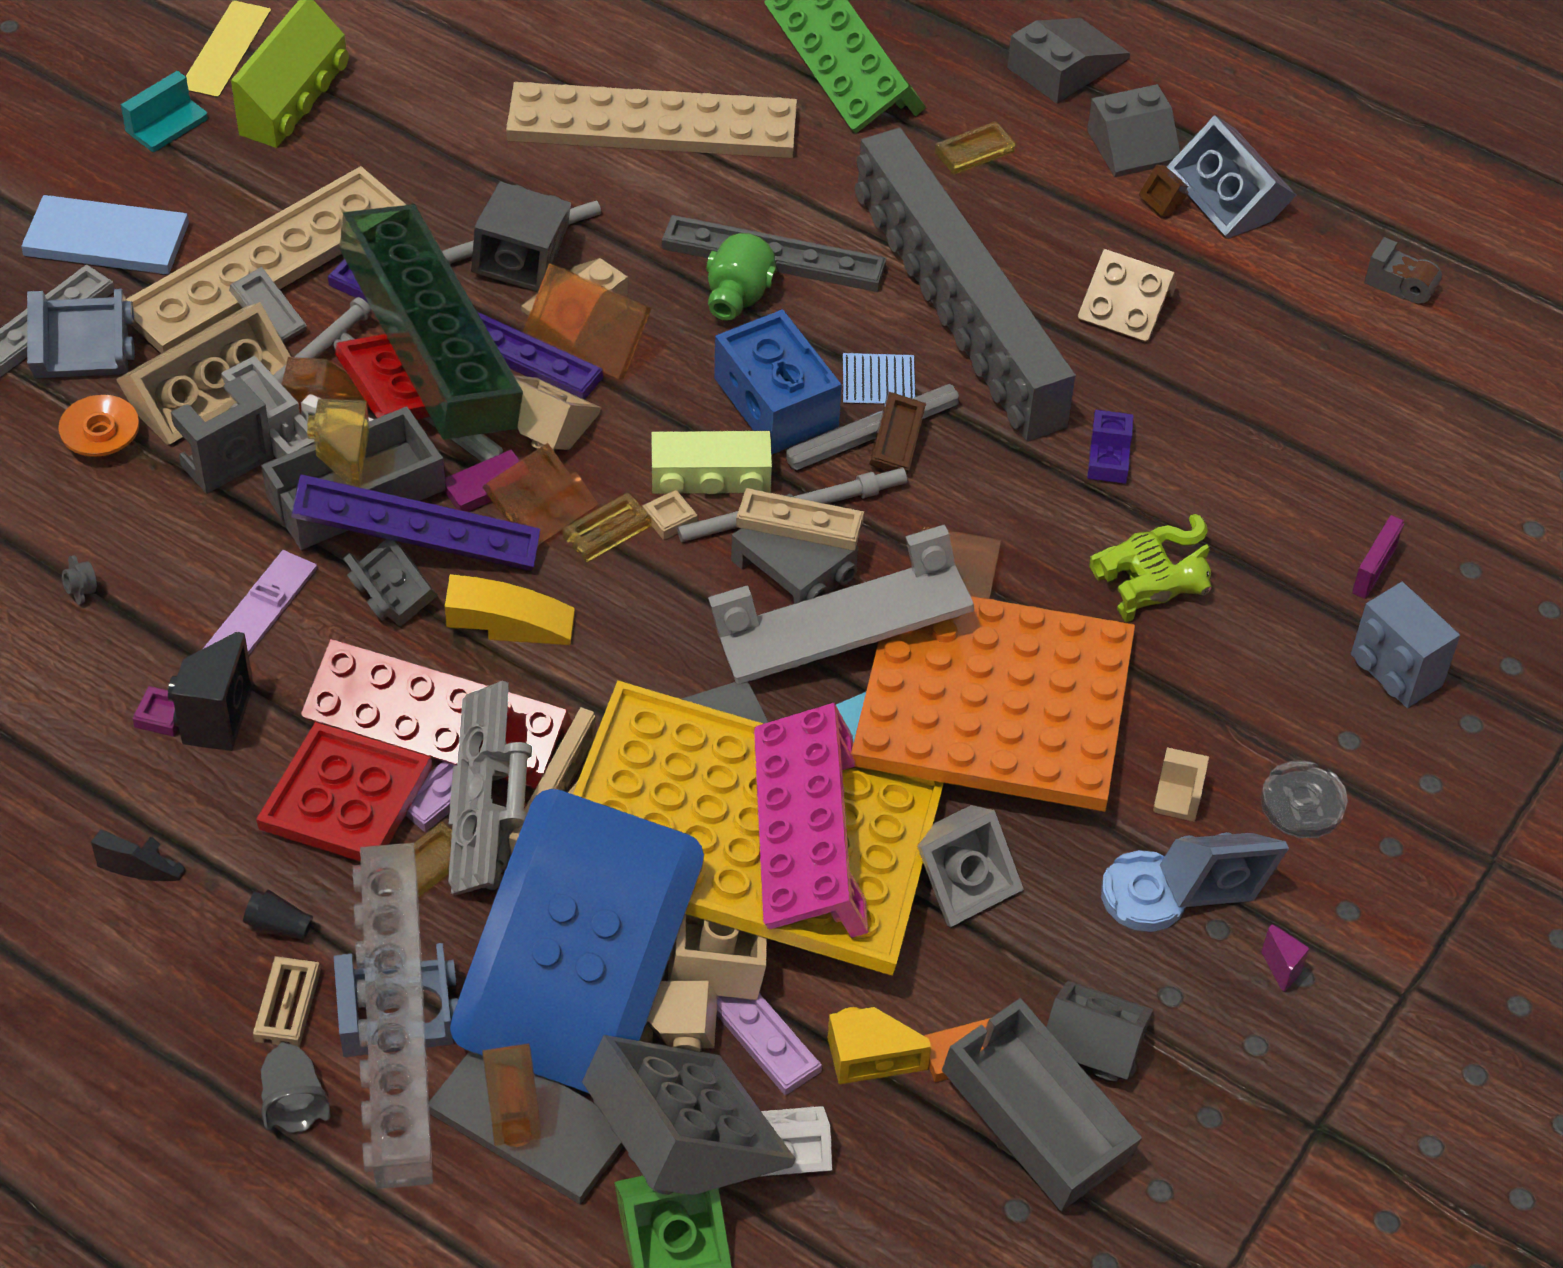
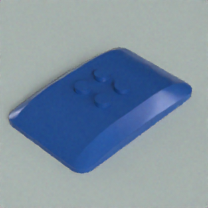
M548 789L539 793L532 801L451 1020L450 1031L457 1045L470 1052L589 1093L582 1080L603 1035L637 1041L641 1040L703 865L704 853L697 839L686 833L562 790Z

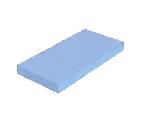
M43 195L21 245L23 256L169 275L189 224L188 213Z

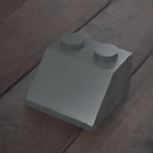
M1158 84L1092 98L1087 131L1114 177L1154 169L1156 165L1168 166L1180 153L1172 107Z
M1067 981L1055 998L1046 1028L1077 1063L1092 1067V1072L1098 1077L1118 1081L1119 1077L1128 1079L1133 1070L1153 1009Z

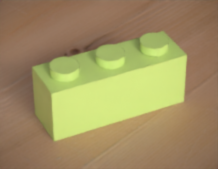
M770 431L652 432V494H668L674 490H677L679 493H745L746 488L771 493L772 461Z

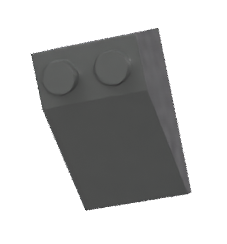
M1082 18L1036 20L1011 35L1007 68L1052 101L1059 103L1129 59L1130 52Z

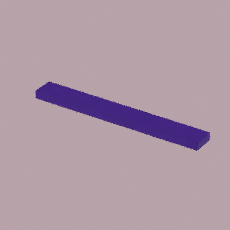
M349 254L328 275L329 286L355 298L360 297L368 304L418 327L443 323L459 346L524 376L541 379L584 400L603 379V369L354 255Z

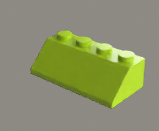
M299 0L232 78L231 85L240 136L277 148L286 136L292 134L295 125L303 115L310 112L313 103L320 94L327 91L331 81L338 72L345 69L349 59V53L346 50L345 34L314 0Z

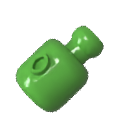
M749 233L734 234L723 241L717 252L711 251L706 267V272H709L708 282L712 291L708 299V306L715 317L727 321L735 319L741 314L743 308L754 305L763 296L767 287L771 288L773 274L777 273L778 270L775 267L774 251L762 238Z

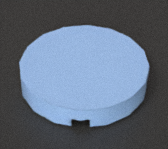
M1133 851L1122 854L1114 860V864L1107 868L1102 879L1101 899L1107 912L1118 923L1133 930L1154 932L1170 927L1181 918L1186 907H1178L1162 872L1160 863L1165 856L1151 851Z

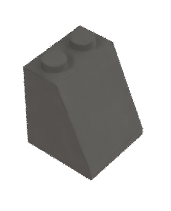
M500 181L475 225L471 272L540 292L543 290L569 224L571 202L561 200L556 196H548L527 190L519 185H511Z

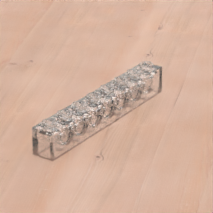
M414 843L360 847L361 865H353V884L355 892H362V902L354 903L356 930L363 929L364 940L355 941L357 968H365V979L357 980L359 1008L366 1007L367 1019L358 1020L360 1048L368 1047V1059L360 1060L361 1087L370 1088V1100L361 1101L363 1130L371 1129L372 1140L370 1143H363L365 1172L373 1171L376 1189L434 1184ZM385 893H391L389 896H380ZM385 931H394V933L388 935L381 934ZM388 969L397 970L389 974L382 973L383 971ZM390 1008L399 1009L394 1013H384L385 1010ZM391 1048L402 1049L394 1054L385 1053V1051ZM398 1088L404 1090L396 1095L386 1094L391 1089ZM394 1130L406 1131L398 1137L388 1136Z

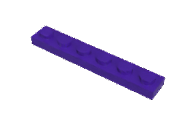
M300 474L291 517L529 571L534 567L540 535V528Z

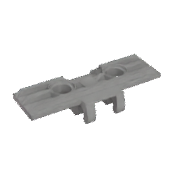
M497 682L466 694V697L462 699L458 762L453 767L449 813L452 839L448 883L451 886V894L453 895L467 893L494 884L499 831L501 827L513 830L523 826L527 812L524 811L527 759L532 757L533 747L522 742L506 744L509 682ZM483 740V744H482L481 750H480V752H479V747H480L481 741ZM509 776L506 807L493 804V799H491L492 781Z

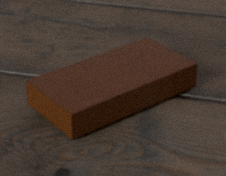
M893 392L888 393L869 465L887 471L904 468L906 475L908 474L926 403Z

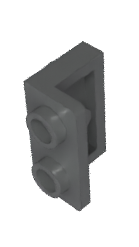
M386 539L361 561H358L350 553L343 558L352 570L347 574L348 578L362 593L367 591L372 598L367 603L381 620L389 617L401 627L438 596L398 541Z

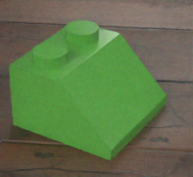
M644 1176L614 1182L622 1229L632 1268H732L719 1188L695 1195L675 1192L665 1195L651 1189Z

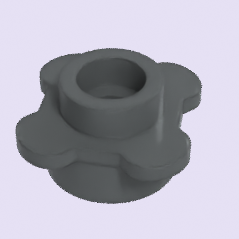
M75 555L69 556V568L62 572L63 586L68 594H74L78 605L84 604V595L94 594L96 591V575L90 562L78 563Z

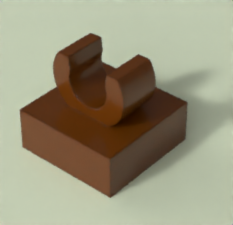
M1156 165L1138 195L1161 216H1171L1176 206L1182 205L1189 192L1187 191L1188 185L1165 165Z

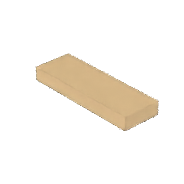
M746 488L736 517V527L855 551L864 521V511Z

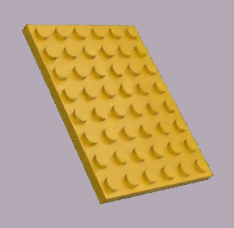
M617 680L573 795L686 833L697 839L702 846L704 859L685 914L893 976L923 865V860L917 846L933 826L944 782L861 767L842 770L849 867L852 876L866 898L868 933L851 938L842 921L836 922L831 912L768 929L763 922L754 735L755 727L763 723Z

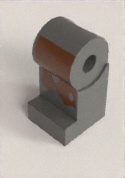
M1384 237L1370 258L1364 283L1403 300L1406 299L1417 304L1427 302L1442 280L1440 268L1432 261L1426 259L1417 260L1397 251L1398 242Z

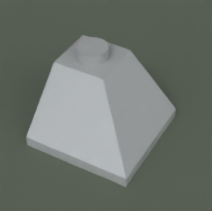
M970 805L934 823L917 846L945 922L949 927L1024 890L995 810Z

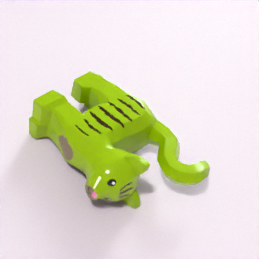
M1190 515L1191 531H1184L1169 525L1162 526L1149 532L1134 533L1127 541L1090 556L1089 567L1098 581L1106 579L1108 582L1117 578L1118 572L1127 571L1131 580H1126L1118 586V591L1123 601L1117 606V610L1125 622L1134 619L1136 609L1165 603L1181 593L1206 595L1210 592L1212 588L1210 582L1211 569L1206 560L1210 551L1208 544L1203 545L1177 565L1172 564L1161 544L1163 541H1170L1181 546H1193L1202 541L1208 530L1207 524L1200 515Z

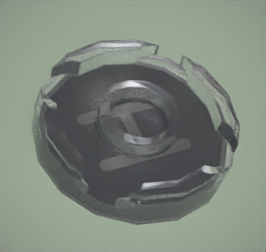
M1289 761L1276 766L1265 780L1261 792L1262 811L1270 823L1283 833L1298 838H1318L1329 834L1342 822L1348 803L1346 788L1336 774L1329 769L1325 772L1317 768L1318 764L1310 761Z

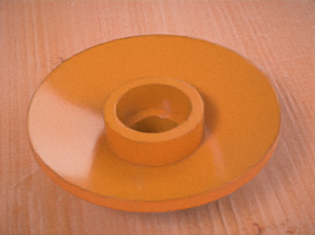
M93 395L80 399L70 405L62 414L58 428L62 442L71 451L84 456H106L122 450L133 441L139 430V418L135 408L126 400L112 395Z

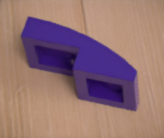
M1095 410L1087 479L1118 483L1127 482L1134 414Z

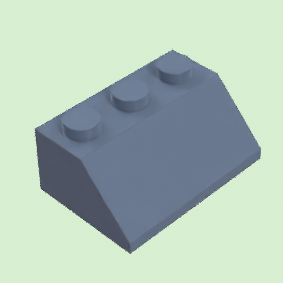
M1216 115L1209 120L1167 166L1168 169L1188 185V195L1227 238L1272 222L1296 196L1291 188L1236 128Z

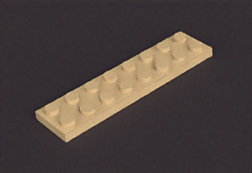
M514 82L506 137L507 141L793 158L797 99Z
M360 166L127 298V301L133 302L134 324L130 325L162 354L242 309L241 305L229 291L230 285L235 281L263 267L280 290L407 216L406 204Z

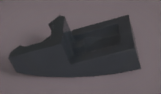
M100 829L91 841L97 867L119 875L150 881H179L186 872L185 867L180 862H174L160 855L158 847L161 844L153 837H149L143 847L140 848L134 843Z

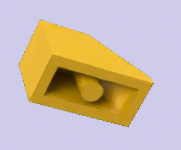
M849 1007L838 1013L829 1014L827 1038L839 1084L928 1070L931 1052L929 1039L875 1007L864 1009Z

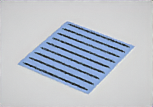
M843 353V403L885 404L889 392L908 398H915L914 355Z

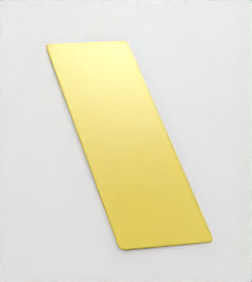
M232 1L187 73L188 89L194 92L219 96L271 9Z

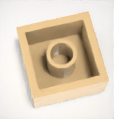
M685 914L669 958L668 981H709L717 996L757 1000L766 969L767 938Z

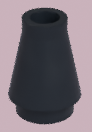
M269 889L265 893L259 890L254 891L243 917V923L252 926L251 931L293 937L302 941L305 940L313 921V915L303 912Z

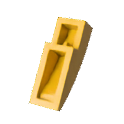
M450 574L445 601L446 627L488 630V639L495 641L571 645L575 608L544 594L505 582Z

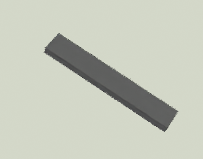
M676 215L671 216L662 238V249L709 258L711 251L717 252L720 245L729 236L738 233L753 234L762 238L770 245L774 251L775 267H777V272L874 292H878L886 268L887 257Z

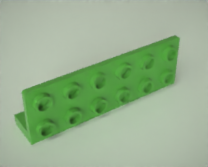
M850 0L764 1L855 133L863 129L894 103L900 109L907 106L915 116L927 108L849 2Z

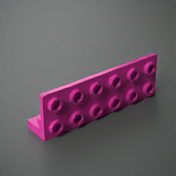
M835 703L756 726L754 735L764 924L768 929H773L831 912L836 922L842 921L851 938L868 933L866 898L852 876L849 867L842 770L855 767V760L851 754L853 747L852 733Z

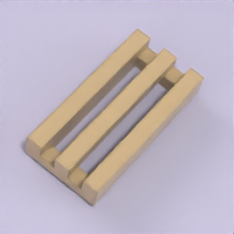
M275 956L253 1032L255 1042L264 1043L265 1039H270L273 1045H279L284 1041L300 1048L321 971L319 962ZM284 970H291L276 1026L268 1027ZM302 971L307 972L291 1030L286 1029Z

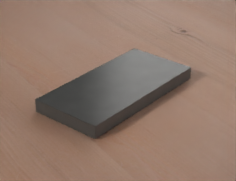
M470 1051L427 1103V1113L578 1204L583 1202L624 1147L618 1136L611 1130V1125L601 1110L593 1102L559 1082Z

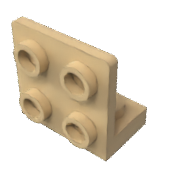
M1104 249L1079 311V320L1142 342H1148L1166 296L1172 297L1177 286L1175 273Z

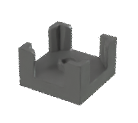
M240 376L224 384L225 391L238 405L207 422L188 404L171 412L174 427L191 445L192 455L190 456L185 452L179 454L181 466L206 494L274 458L266 404Z

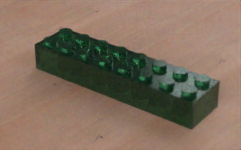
M416 205L343 212L339 249L442 439L518 429L523 391Z

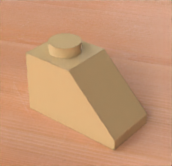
M661 981L646 1024L652 1028V1031L667 1046L700 1052V1048H714L718 996L709 981Z

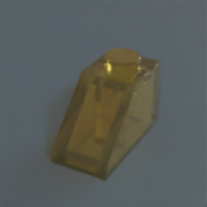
M318 399L315 415H309L308 439L315 440L318 458L348 485L361 488L370 428L367 401Z

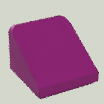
M1273 924L1268 928L1261 953L1278 985L1284 992L1302 973L1309 948Z

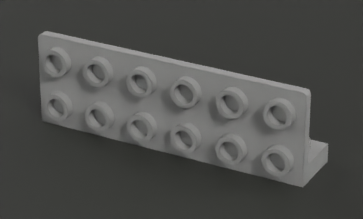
M945 524L905 536L912 568L758 616L748 585L708 597L717 633L735 682L741 684L757 680L770 674L795 668L802 664L834 656L847 650L876 643L892 636L973 612L975 610L974 603L956 568L950 535Z

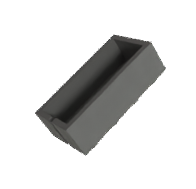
M407 406L261 465L266 497L280 519L285 521L286 528L300 550L348 531L291 517L300 474L417 501L446 490L443 457Z
M1021 998L990 1018L986 1028L980 1025L949 1048L942 1068L944 1074L1061 1212L1131 1161L1142 1137Z

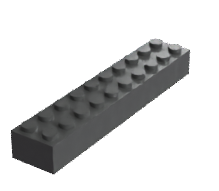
M901 127L861 139L860 155L857 156L856 160L859 173L858 183L855 184V194L861 204H865L871 213L875 226L881 228L885 233L892 251H897L900 255L907 273L915 277L924 298L932 302L941 323L949 327L958 348L966 352L972 361L975 373L978 376H982L989 386L994 401L1000 402L1005 409L1011 426L1020 431L1026 442L1066 429L1068 427L1076 375Z

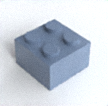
M1402 581L1366 603L1351 655L1361 668L1370 672L1383 685L1389 695L1396 697L1406 708H1409L1444 685L1460 634Z

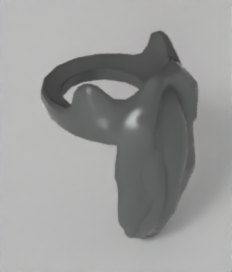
M281 1042L278 1047L273 1048L267 1054L261 1068L263 1084L261 1115L264 1126L267 1130H271L273 1125H277L288 1133L306 1131L318 1118L323 1120L330 1119L329 1098L321 1088L311 1059L296 1045Z

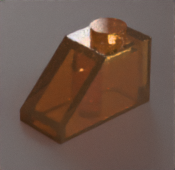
M288 357L282 386L298 402L300 414L301 402L311 394L365 416L367 402L345 371L327 359Z
M530 1043L483 1050L486 1091L494 1146L506 1144L510 1147H519L528 1144L531 1140L541 1139Z

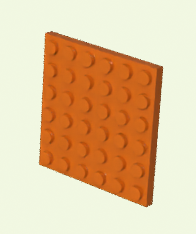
M971 596L975 608L973 612L892 636L878 642L851 751L855 760V767L1106 811L1134 635V624Z

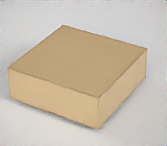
M677 490L642 505L643 516L663 540L678 534L677 527L698 522V515Z

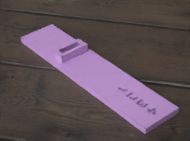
M282 550L204 648L235 632L245 633L248 655H250L318 569L317 564Z

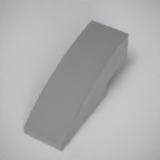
M255 356L221 373L225 384L240 376L266 404L273 455L276 459L322 441V437L300 414L298 402Z

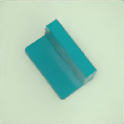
M179 71L172 73L121 104L125 131L151 152L159 150L208 119L207 111L190 99L187 77Z

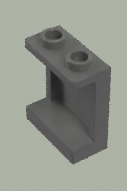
M789 493L788 495H786V496H789V497H794V496H793L792 494H790V493ZM744 528L732 534L731 561L742 570L753 562L793 595L794 604L829 594L838 586L848 584L857 572V546L854 551Z

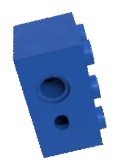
M783 309L715 336L714 379L753 431H770L771 455L839 427L842 384Z

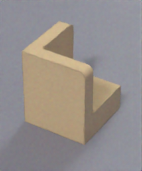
M1167 747L1153 808L1155 813L1195 822L1209 756Z

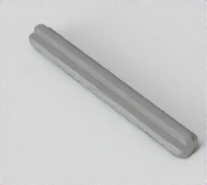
M947 384L912 399L926 403L922 418L924 419L956 406L959 394L953 385ZM883 410L787 449L786 460L788 464H790L793 470H799L875 439Z

